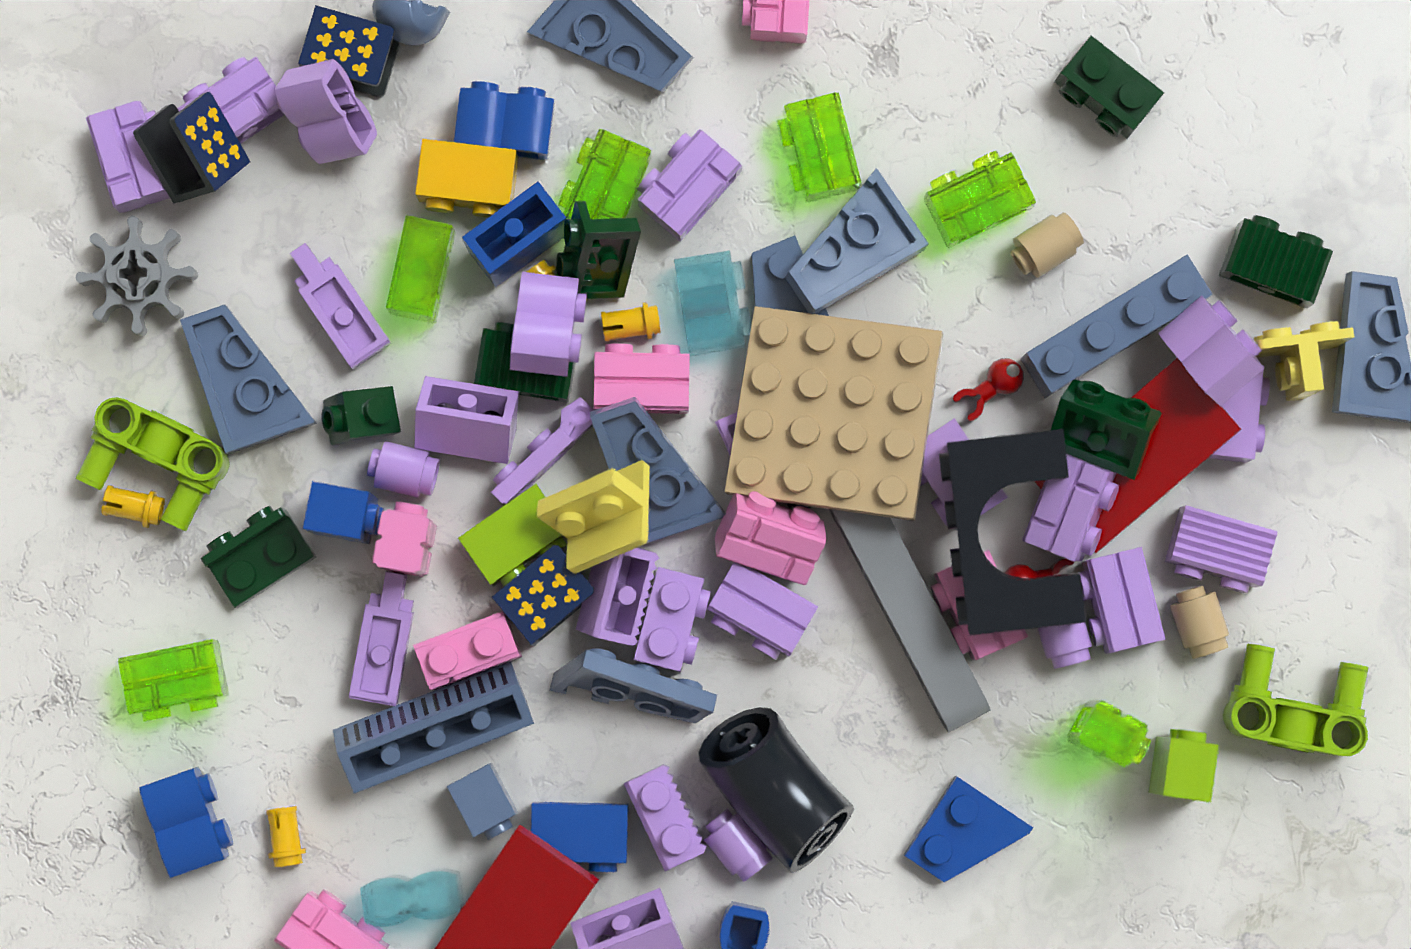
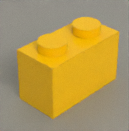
M422 139L415 195L419 202L426 203L425 209L430 211L453 213L454 206L473 208L472 215L488 218L514 199L519 160L517 151L514 149Z

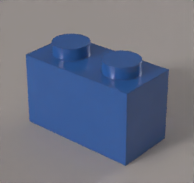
M538 181L462 236V239L470 255L492 284L497 287L563 239L564 223L567 218Z
M312 481L303 529L316 535L370 544L371 535L379 536V523L384 508L379 507V498L368 491Z
M533 802L531 832L572 861L589 862L588 871L617 872V863H627L629 804Z

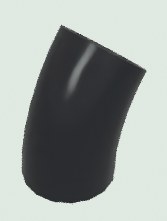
M757 707L742 711L728 718L713 729L704 739L699 749V762L719 791L759 840L791 873L798 872L818 857L843 830L854 811L853 805L810 760L779 715L771 708Z

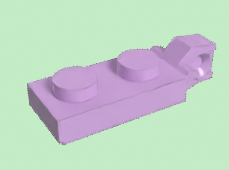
M306 243L290 253L304 273L294 280L300 288L298 290L351 369L356 368L391 344L338 264L335 265L330 257L320 263Z
M581 397L561 410L560 427L554 433L547 428L529 444L527 448L532 454L519 466L512 461L495 476L493 481L498 486L491 493L503 506L529 489L593 426L590 412L594 410Z
M386 571L382 595L371 593L369 604H365L349 698L391 706L398 704L414 612H412L414 600L403 599L407 580L406 574Z

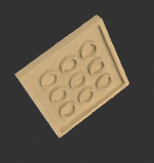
M755 306L725 493L727 495L737 493L749 496L750 492L756 491L776 502L915 521L943 332L940 330L818 314L812 315L810 313Z

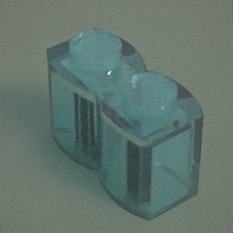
M730 250L674 259L690 356L745 348L744 336L750 335L751 319L749 308H739L736 290L745 289L741 261L732 262Z
M447 868L428 870L413 879L403 875L383 876L369 882L360 889L364 921L373 926L386 927L397 925L412 916L425 920L442 919L455 914L465 905L461 874L459 871Z

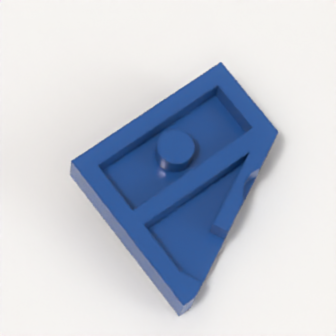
M955 776L904 853V856L945 883L1030 834L1034 827Z

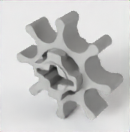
M130 216L127 219L130 234L128 240L123 245L117 247L109 246L98 233L90 236V242L103 250L105 264L102 269L95 273L78 272L76 274V281L83 286L97 283L102 284L106 288L107 296L104 304L93 311V317L96 320L105 323L111 313L117 308H129L133 314L132 331L138 336H144L147 334L144 319L150 308L158 305L165 306L176 319H181L184 316V310L171 302L169 289L177 280H196L198 272L191 266L175 269L168 264V252L181 241V236L175 230L169 229L163 240L158 244H145L141 238L142 221L136 216ZM149 255H153L158 262L150 263ZM139 266L147 273V277L139 278L136 288V285L127 278L128 275H134L136 267ZM117 289H123L126 298H122L118 294Z

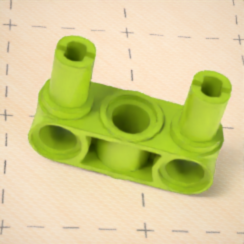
M118 397L105 400L96 409L94 416L95 424L91 430L93 431L91 439L94 442L75 479L98 490H102L119 454H125L128 448L132 450L131 453L171 472H178L176 480L179 483L161 520L183 531H187L204 494L210 495L212 489L215 490L218 482L228 473L230 465L229 456L218 444L194 433L193 429L154 410H146L126 399ZM118 409H127L131 417L130 425L123 432L114 433L109 423L111 415ZM202 450H213L216 455L215 467L207 474L197 473L194 468L196 455Z
M1247 644L1240 685L1234 686V691H1231L1230 700L1223 711V721L1226 728L1232 734L1242 738L1268 742L1267 745L1334 756H1353L1365 747L1368 740V730L1365 726V710L1361 709L1369 667L1340 662L1333 704L1328 703L1327 709L1322 708L1323 706L1284 698H1271L1272 691H1268L1275 648ZM1246 703L1253 704L1259 713L1257 724L1249 730L1243 728L1238 721V711ZM1341 721L1345 722L1351 730V740L1343 748L1336 746L1332 740L1333 727Z

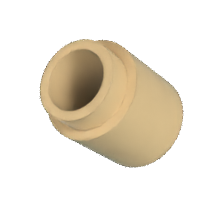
M1063 212L1057 217L1051 214L1013 238L1015 249L1011 251V256L1024 275L1031 272L1035 277L1039 278L1076 255V248L1083 245L1084 240L1078 227L1068 214Z
M1201 585L1177 593L1178 602L1170 605L1183 647L1184 649L1189 648L1192 659L1228 648L1226 636L1229 635V631L1216 592L1206 593L1204 586Z

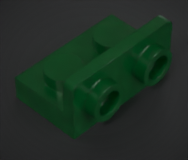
M1092 35L1067 66L1062 69L1055 80V83L1061 87L1059 93L1065 100L1078 108H1081L1082 105L1086 106L1098 116L1095 120L1102 129L1115 137L1121 134L1126 139L1130 137L1165 93Z
M575 201L571 219H566L564 223L565 247L563 252L557 254V276L579 278L578 293L587 294V299L624 298L641 234L637 218L591 219L586 201Z
M1075 379L1060 397L1051 430H1064L1066 454L1135 480L1140 472L1152 433L1159 423L1162 413L1150 408L1143 400L1124 398L1106 391L1103 386L1096 382Z
M267 506L246 520L250 527L236 536H233L231 531L226 532L206 546L209 553L200 559L205 567L211 570L234 608L242 606L316 558L313 550L286 509L280 507L274 511L271 506Z

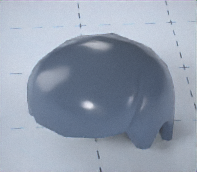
M374 0L372 4L373 16L376 22L393 27L395 31L393 40L409 46L422 45L435 39L450 14V11L444 6L436 8L423 3L421 0Z

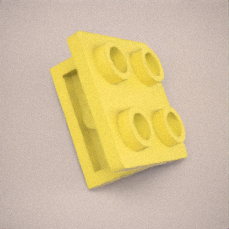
M1338 321L1310 325V329L1300 331V334L1292 335L1291 327L1266 330L1262 332L1263 335L1254 337V341L1262 350L1255 357L1280 355L1281 362L1275 365V377L1279 391L1285 390L1286 401L1306 399L1324 390L1319 350L1336 348L1355 337L1353 328L1339 329Z
M643 460L617 471L614 468L609 469L537 502V517L567 538L566 568L572 573L576 574L647 543L650 466Z

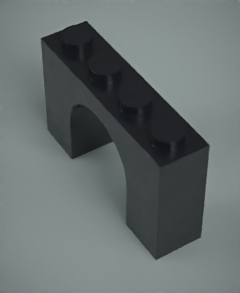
M1058 429L947 442L948 452L939 453L942 482H952L953 500L945 501V512L948 530L957 529L959 548L950 549L953 578L963 577L965 596L956 597L959 625H968L969 635L1086 623L1080 572L1034 578H1019L1008 575L996 568L987 559L978 537V523L981 512L988 500L999 490L1017 483L1069 477L1064 430Z

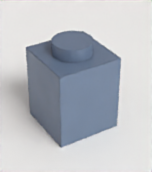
M492 763L447 786L473 837L484 832L486 838L490 840L513 827L509 818L518 814V811Z

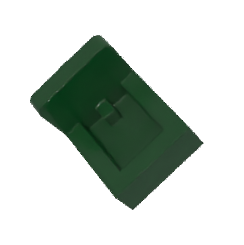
M393 386L343 391L323 400L322 425L325 432L329 434L331 445H340L351 440L391 436L401 432Z

